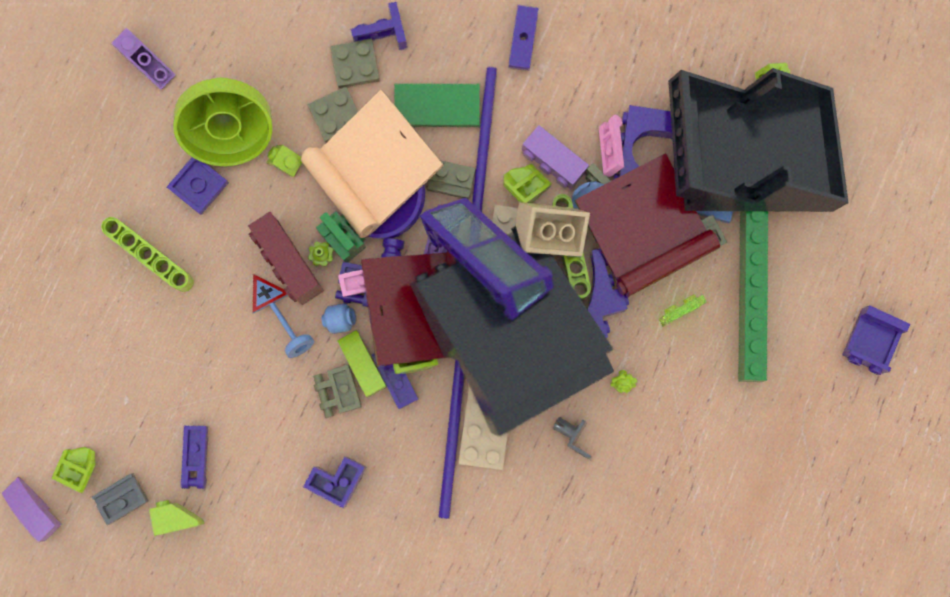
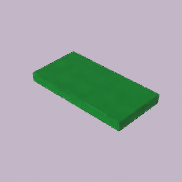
M395 84L394 105L412 127H479V84Z

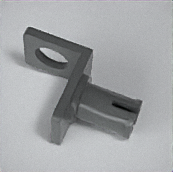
M559 417L557 423L564 427L555 423L553 429L570 438V442L567 445L570 449L591 461V455L574 446L587 424L586 421L582 420L580 425L576 427L562 419V417Z

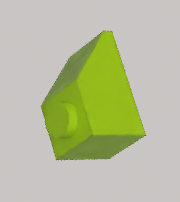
M169 500L157 502L155 508L149 509L154 536L204 524L202 518L178 503L170 504Z

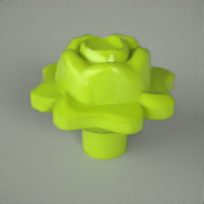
M316 241L314 246L309 247L310 254L308 259L313 261L314 266H327L328 262L333 261L332 253L334 249L329 247L328 242L320 243Z
M620 370L618 372L619 375L612 378L610 386L614 387L616 391L628 393L632 388L636 387L637 379L633 378L631 374H627L626 370Z

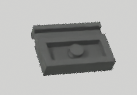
M134 473L127 475L92 496L106 525L114 523L149 502L139 482L135 479Z

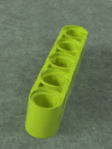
M565 194L557 195L552 203V206H556L558 202H564L567 207L573 208L571 198ZM584 253L582 257L561 255L565 275L572 287L574 288L576 285L585 287L586 293L578 295L581 300H584L591 291ZM570 265H579L581 272L578 274L572 273Z
M108 217L103 220L101 229L106 236L170 286L181 292H187L193 287L194 280L189 273L115 217ZM118 224L117 231L111 233L112 226ZM134 237V238H135L134 244L131 245V246H128V245H127L128 240H129L130 238ZM151 250V257L144 259L145 252ZM164 263H168L167 271L161 273V266ZM185 276V283L178 286V278Z

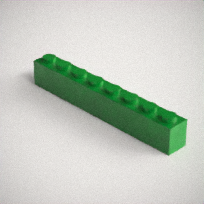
M740 211L738 382L760 383L767 381L768 211Z

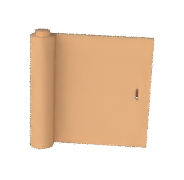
M382 90L355 114L321 149L309 147L303 151L301 162L360 238L367 237L373 233L444 166Z

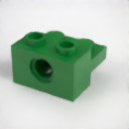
M335 211L330 216L325 212L319 217L322 223L316 229L344 262L348 263L366 248L363 243L365 238H360L349 227L350 224L343 215L340 216Z

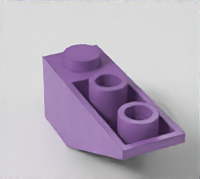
M128 28L111 43L115 49L160 90L175 76Z

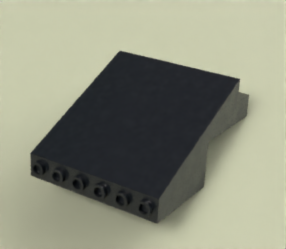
M775 68L769 70L745 89L684 70H680L668 80L676 196L684 198L685 211L833 212L849 203L834 90L832 87Z
M514 226L511 228L512 232L507 235L521 247L517 228ZM501 239L476 247L471 252L507 287L539 275ZM526 252L542 267L546 266L552 272L554 287L512 321L504 314L506 310L505 305H502L500 302L497 303L494 295L455 257V261L452 263H441L434 267L436 271L430 274L427 272L421 273L415 277L416 281L410 283L443 356L458 360L491 433L499 437L614 372L607 353L614 350L551 254ZM543 280L512 292L517 311L546 289Z

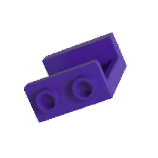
M870 305L861 309L842 355L847 357L848 361L858 366L862 364L869 367L868 371L874 374L888 373L891 371L889 364L901 335L908 331L910 323Z

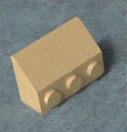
M519 202L515 225L522 249L525 252L582 257L590 213L577 208Z

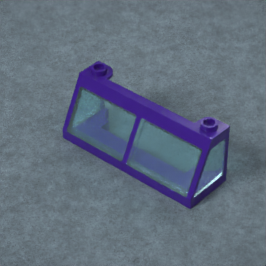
M463 198L426 210L419 215L429 241L435 247L443 246L494 295L497 303L500 302L502 305H505L506 310L504 314L511 321L554 287L552 272L546 266L542 267L495 225L482 213L481 208L475 202L471 203L467 198Z

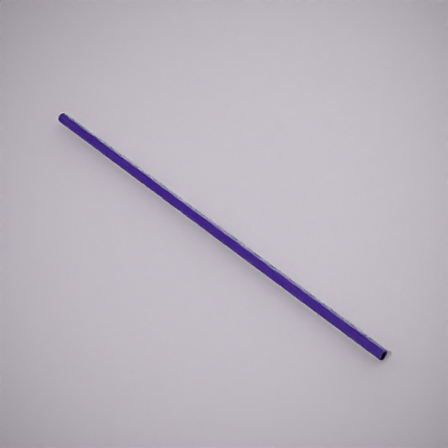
M487 67L472 199V203L475 202L481 210L483 207L497 68ZM472 215L470 218L467 247L479 243L481 221ZM456 359L438 518L446 519L450 518L465 376Z

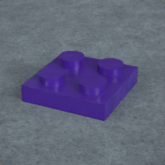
M192 157L167 185V188L202 215L229 182L206 163Z

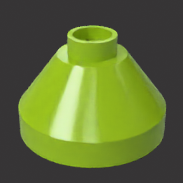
M222 77L204 80L189 87L177 100L174 108V135L180 147L188 155L200 162L215 166L243 164L261 154L269 144L272 136L271 110L264 96L254 87L242 81Z

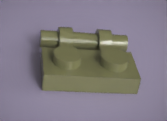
M349 365L327 371L329 380L326 381L323 380L322 374L313 376L315 381L314 389L315 392L318 391L321 401L319 406L321 411H324L325 418L334 416L332 411L334 406H338L340 414L362 407ZM332 387L335 399L329 400L327 388Z

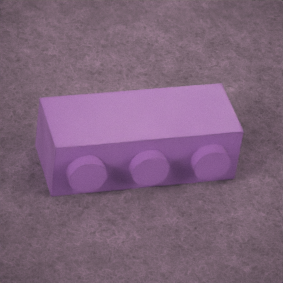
M540 125L522 144L523 155L530 161H536L544 173L548 175L551 173L556 177L557 183L563 188L568 187L572 189L589 167L585 161Z

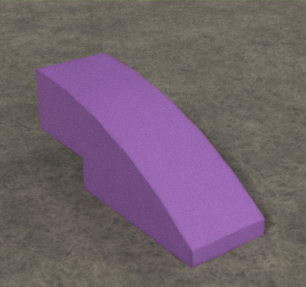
M17 477L2 492L13 513L38 542L46 541L62 525L49 512L50 508L20 477Z

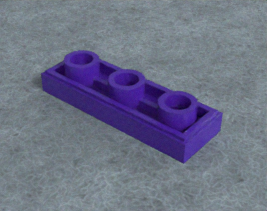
M518 5L508 68L529 71L539 8Z

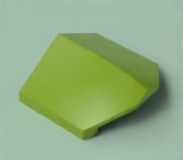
M533 164L511 169L504 174L503 186L522 203H533L552 185Z
M87 447L64 450L51 479L83 493L96 465L95 451Z

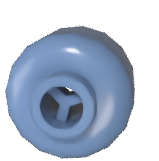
M343 303L328 306L321 320L323 326L329 332L336 334L350 331L356 323V315L352 307L350 308L347 304Z

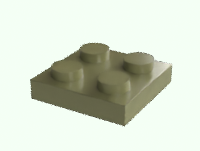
M372 39L330 46L338 89L380 81Z
M347 87L308 104L326 143L358 113Z

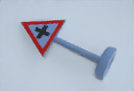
M253 274L252 313L270 305L292 339L285 348L288 358H294L303 354L314 344L313 338L308 334L296 337L275 304L276 301L288 296L283 288Z

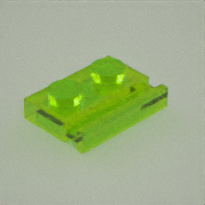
M694 294L683 300L684 305L678 308L676 305L665 309V315L659 318L661 325L665 326L707 303L703 295L696 297Z

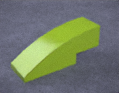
M357 330L337 340L366 397H370L387 387Z

